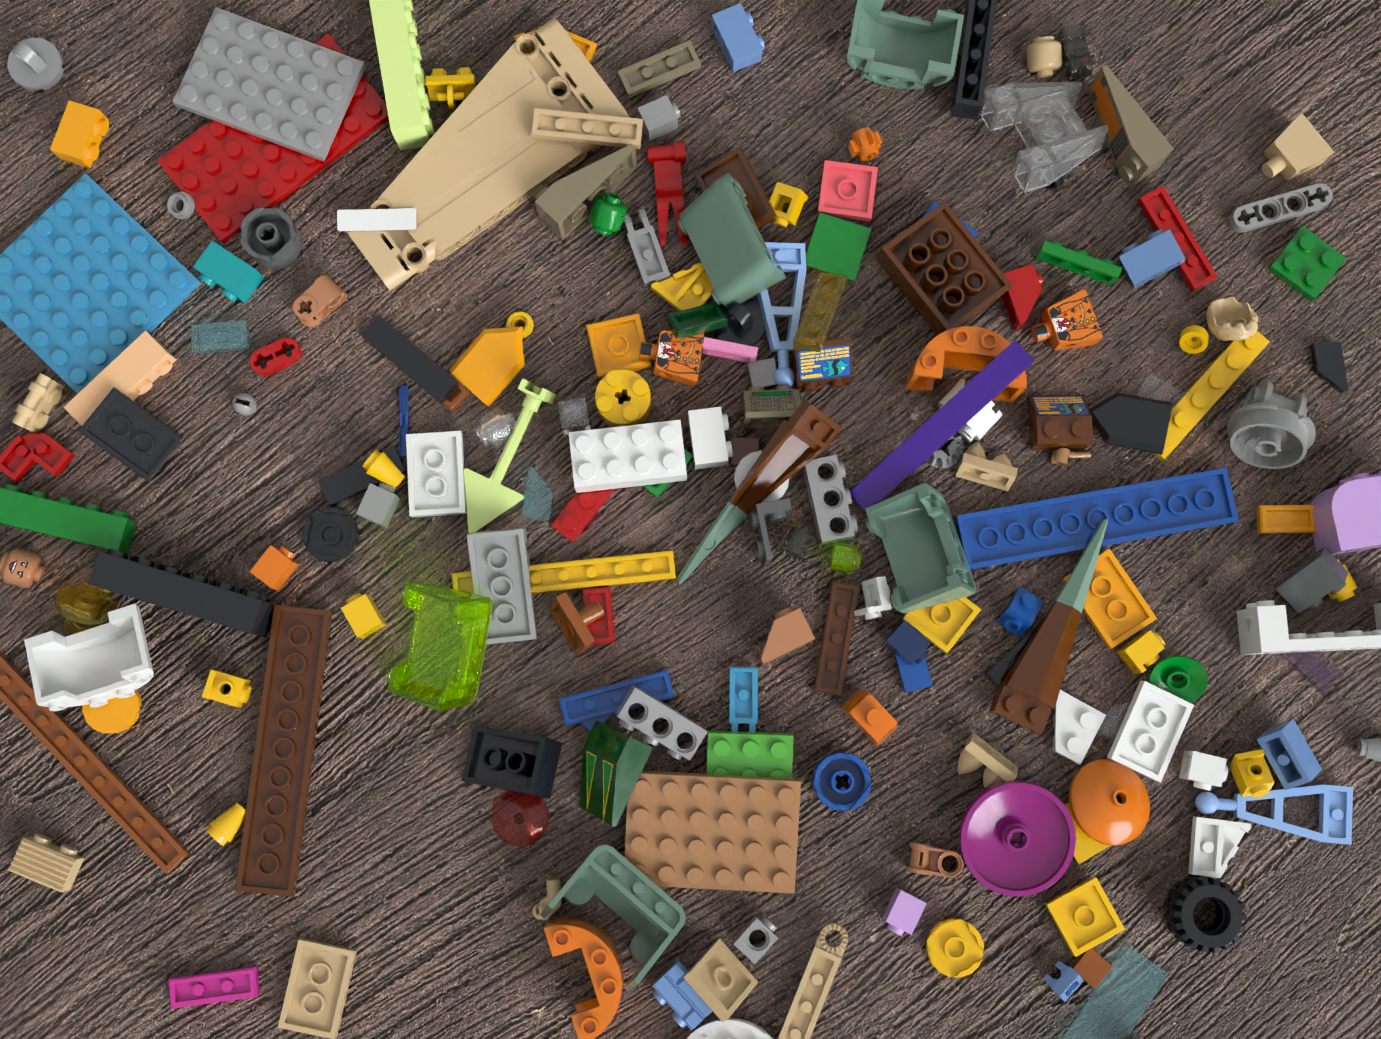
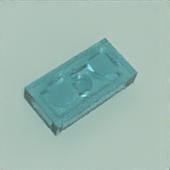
M246 320L191 325L192 352L195 354L250 350L249 323Z

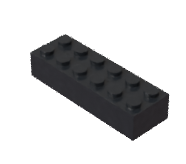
M113 549L110 550L109 554L99 551L88 581L89 585L263 637H267L273 619L274 604L269 603L270 597L246 590L245 594L242 595L244 589L219 582L216 587L217 581L196 574L191 575V573Z

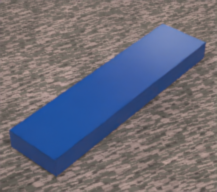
M668 670L559 698L565 726L614 714L633 684L660 701L675 697ZM634 703L629 707V709L640 707L643 705L639 703Z

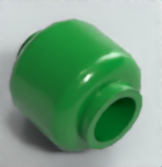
M606 192V195H598L594 198L588 215V220L592 224L593 230L600 234L611 235L612 232H617L621 229L627 213V207L621 201L622 198L619 195Z

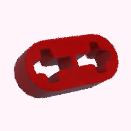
M282 338L252 353L249 360L250 367L260 376L272 375L298 362L302 357V349L292 338ZM287 345H289L291 348H295L291 351L292 356L288 357L286 354H282L286 351L285 347ZM262 357L269 360L266 362L267 367L264 369L261 366H257L261 363L260 358Z

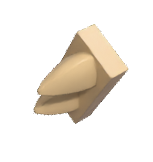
M976 442L963 454L957 466L955 477L1009 491L1016 479L1018 468L1012 467L1010 460L1005 454L998 455L992 461L987 460L983 447L979 442Z
M974 732L967 738L965 747L958 760V774H967L979 769L982 765H986L983 774L985 788L1001 782L1015 780L1018 774V766Z

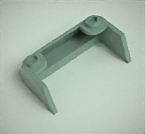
M600 845L592 851L540 915L545 918L562 897L569 903L580 906L587 903L595 895L637 931L630 941L629 951L633 959L641 966L624 986V989L628 992L640 983L685 924L686 915L683 908L617 850L609 845Z

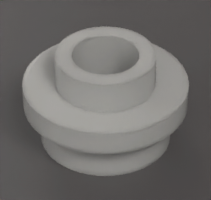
M176 192L169 197L167 207L175 218L187 219L193 214L195 203L190 194Z

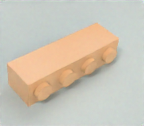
M145 330L67 403L64 408L82 426L113 387H116L134 401L139 395L148 392L153 385L152 383L159 376L167 374L177 359L155 337Z

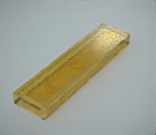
M822 272L819 274L794 337L793 349L821 353L846 286L845 275Z

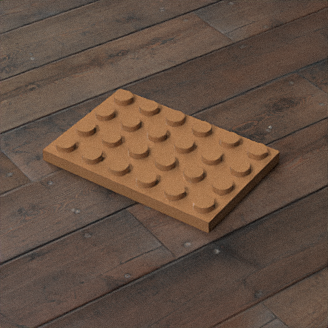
M642 770L627 802L625 858L658 887L795 894L801 779Z

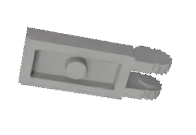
M643 208L638 210V217L643 226L642 229L634 231L631 217L628 214L625 216L624 225L644 286L670 278V273L652 225L650 226Z

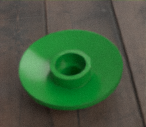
M1175 655L1162 659L1153 667L1149 676V683L1192 703L1205 692L1208 685V676L1203 665L1196 659ZM1176 674H1182L1178 678L1173 677Z

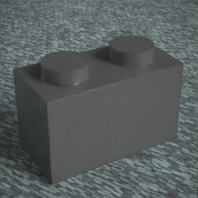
M1324 547L1279 580L1276 590L1300 614L1307 608L1310 611L1322 603V597L1328 593L1334 595L1344 588L1348 571Z

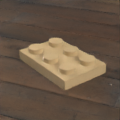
M304 938L298 939L278 1028L336 1039L357 950Z

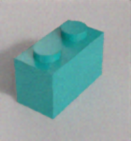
M211 241L193 266L200 273L198 279L211 288L214 284L222 288L220 293L232 302L238 299L245 304L264 278L255 268L214 241Z

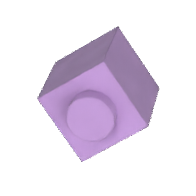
M897 887L882 917L888 923L886 928L900 936L903 935L904 931L912 935L927 903Z

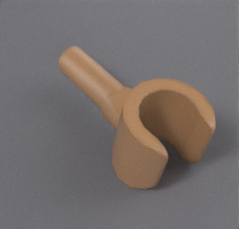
M1060 448L1053 451L1051 463L1066 466L1068 458H1090L1091 452H1074L1067 448Z

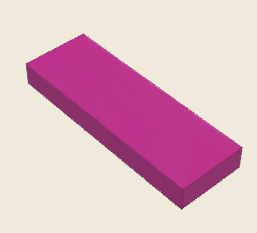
M257 966L168 979L171 1009L260 996Z

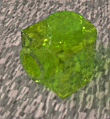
M835 541L829 570L852 574L854 568L859 569L862 552L857 551V545Z

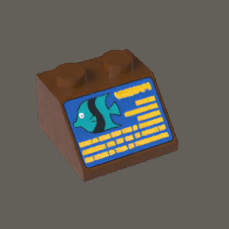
M851 337L796 344L791 357L795 374V388L803 389V392H814L819 390L821 386L830 385L831 389L845 387L846 383H850L852 378Z
M1083 395L1028 396L1030 450L1085 449L1093 444L1092 415Z

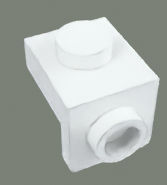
M876 577L861 582L866 608L854 611L855 617L865 615V620L881 618V612L892 609L889 597L890 589L887 585L886 577Z

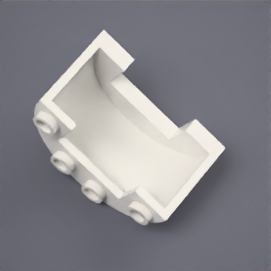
M132 604L108 612L109 623L66 637L54 631H49L25 639L36 704L49 707V711H60L67 707L90 704V707H100L106 705L109 699L131 697L135 695L136 689L148 683L152 679L154 672L139 606Z

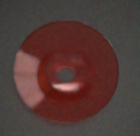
M515 792L504 794L495 804L492 813V824L498 837L505 843L516 847L528 846L538 841L545 833L549 822L548 809L541 797ZM517 813L524 815L525 820L522 824H518L514 820V816Z

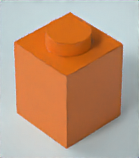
M270 545L249 572L271 589L279 591L299 564L293 560L296 555L284 546L278 549Z

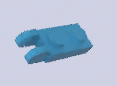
M729 667V723H731V731H738V724H749L748 732H756V724H758V667Z

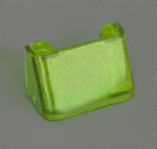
M417 581L406 582L403 591V602L407 608L415 610L407 662L397 664L390 671L387 691L439 712L469 705L476 697L492 612L491 599L480 594Z

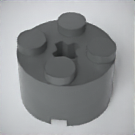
M257 208L251 211L241 223L240 241L243 248L256 263L264 268L273 271L281 270L292 264L303 249L304 244L299 229L291 218L278 208Z

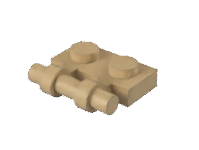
M40 373L36 381L30 383L28 387L30 391L22 405L18 404L15 409L17 414L12 422L33 433H38L47 424L48 414L52 407L60 401L64 386Z

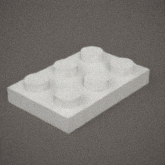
M462 431L406 434L409 516L413 518L467 514Z
M1140 680L1107 758L1148 778L1161 782L1194 705L1146 681Z

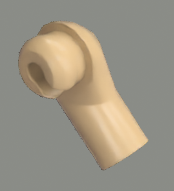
M560 879L546 880L547 896L534 905L532 909L533 916L536 919H549L561 907L562 902L560 899L545 918L540 915L561 890Z

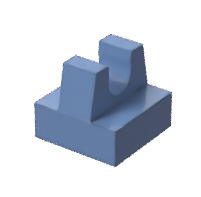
M1058 961L1055 966L1061 971V976L1058 979H1053L1050 975L1046 974L1044 979L1054 993L1066 1002L1082 984L1083 979L1073 968Z

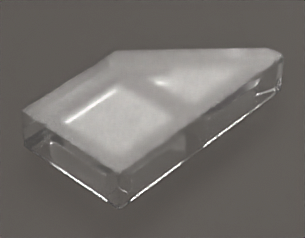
M1131 702L1108 707L1098 733L1114 742Z

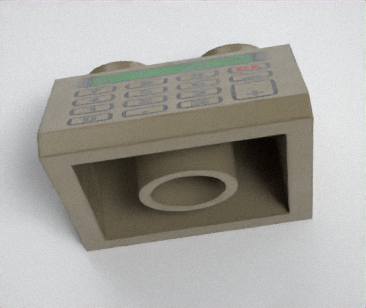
M754 386L749 387L748 391H743V429L779 428L783 420L788 422L801 404L799 389L792 390L791 386H778L776 390H765V387Z

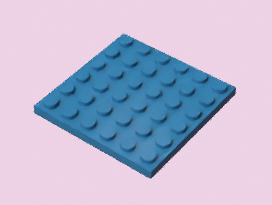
M85 173L0 254V319L78 394L145 330L151 333L201 282Z

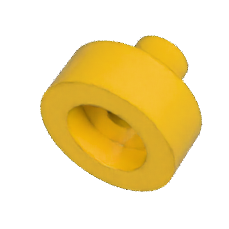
M1197 325L1184 328L1180 334L1179 344L1181 349L1190 354L1203 352L1208 346V332L1203 327Z

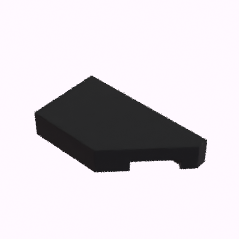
M1341 342L1310 346L1314 373L1321 379H1326L1337 388L1338 392L1345 393L1349 391Z

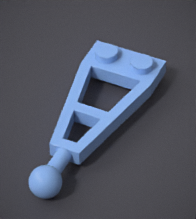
M765 242L767 248L773 254L775 266L780 265L783 272H795L791 307L771 306L767 289L757 294L771 352H778V369L774 373V382L777 386H792L795 381V374L789 368V352L794 350L797 339L806 276L805 243ZM774 317H789L786 341H779Z
M1318 784L1294 787L1288 790L1284 788L1273 789L1267 795L1254 798L1252 795L1241 797V794L1237 793L1234 794V800L1217 798L1213 793L1205 791L1198 794L1195 799L1196 808L1203 814H1212L1216 810L1233 811V817L1319 842L1352 845L1353 787ZM1320 794L1319 832L1283 822L1284 797ZM1271 799L1270 818L1246 812V801Z

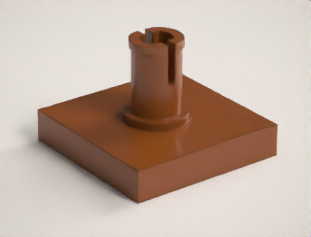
M564 592L554 599L548 610L576 656H579L586 652L595 641L587 625L604 616V610L600 603L595 601L577 611L567 593Z

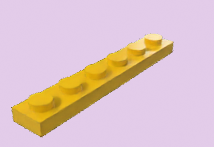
M1258 331L1249 338L1232 341L1174 405L1171 411L1163 454H1152L1160 461L1165 460L1270 341Z

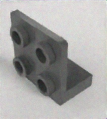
M790 498L756 504L754 511L749 516L752 533L757 532L759 539L755 543L757 559H763L764 565H768L772 561L765 521L768 522V525L784 522V518L788 517L792 509Z

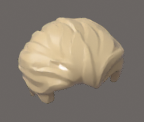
M1234 297L1213 301L1208 306L1206 312L1208 329L1217 339L1238 341L1249 338L1256 333L1258 329V315L1248 302L1240 303Z

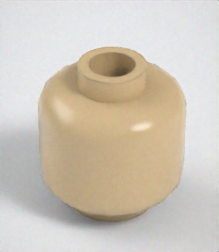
M1053 36L1034 38L1033 43L1027 46V69L1029 72L1037 73V78L1053 76V71L1058 70L1062 66L1061 43L1055 41Z

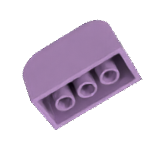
M1381 471L1378 474L1369 475V473H1362L1340 480V485L1320 492L1312 500L1310 505H1314L1313 517L1316 532L1312 533L1316 552L1325 547L1332 555L1381 547Z

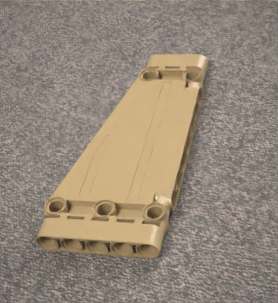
M556 18L551 19L531 34L521 35L382 195L371 205L370 209L415 208L416 229L346 231L389 291L415 273L424 272L435 259L438 261L449 256L540 192L544 187H547L582 162L587 156V152L595 151L602 146L532 138L534 108L630 118L624 107ZM530 47L534 49L531 54H524L522 52L525 48ZM558 89H563L566 91V93L563 96H556L553 94V92ZM386 239L388 240V242L390 243V245L393 247L391 250L389 249V247L387 246V244L384 242ZM421 253L423 255L419 262H410V257L413 254ZM401 261H403L409 269L407 272L401 265Z

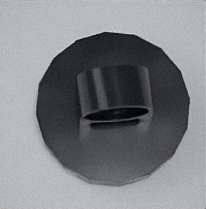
M750 298L741 304L737 302L730 309L726 308L723 304L719 305L728 322L727 327L713 330L718 340L754 346L760 341L764 335L765 325L758 302Z

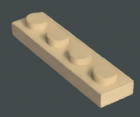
M534 108L532 138L626 147L632 144L636 149H640L643 119Z

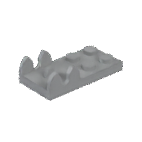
M525 527L468 533L467 542L480 645L537 639L529 573L530 558L526 548L527 533Z

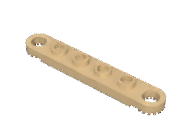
M828 923L821 929L778 1039H810L848 943V933L841 924ZM830 930H837L842 935V941L839 945L831 946L826 942L825 936Z

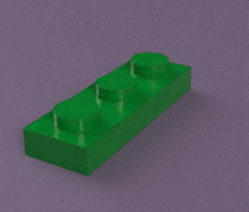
M1044 241L1035 257L1036 260L1108 285H1112L1119 278L1122 270L1121 267L1116 266L1111 260H1099L1090 257L1085 251H1073L1064 248L1061 243L1056 241Z

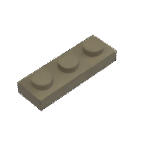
M689 40L617 71V74L629 99L701 68V62Z

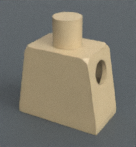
M1301 113L1264 151L1269 160L1262 165V171L1269 178L1280 173L1284 179L1290 180L1321 165L1335 152L1303 113Z

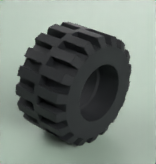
M1190 876L1184 878L1185 882L1178 881L1175 884L1177 890H1170L1167 894L1171 897L1170 902L1165 901L1164 907L1168 908V913H1164V918L1170 921L1167 927L1170 932L1175 933L1174 937L1185 945L1206 953L1208 951L1220 953V948L1224 950L1232 948L1230 942L1237 944L1240 940L1237 934L1239 932L1244 933L1246 928L1241 926L1242 920L1247 921V914L1242 913L1241 910L1246 907L1243 901L1238 900L1240 897L1239 893L1232 890V886L1205 876H1196V878ZM1210 897L1216 906V919L1209 928L1199 930L1193 920V911L1200 900Z

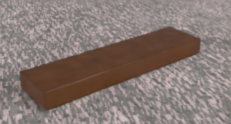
M831 582L813 692L842 696L855 618L854 611H856L860 586Z

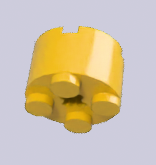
M612 370L601 379L596 388L595 402L602 420L608 426L638 425L647 419L651 410L650 389L648 383L639 374L630 370ZM627 396L628 401H625L623 405L619 404L618 398Z

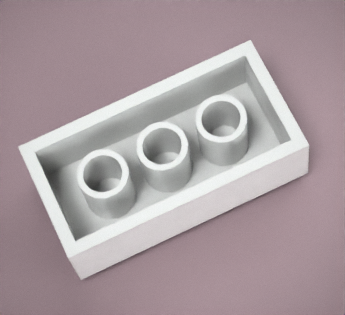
M681 420L569 432L574 488L577 493L687 481Z

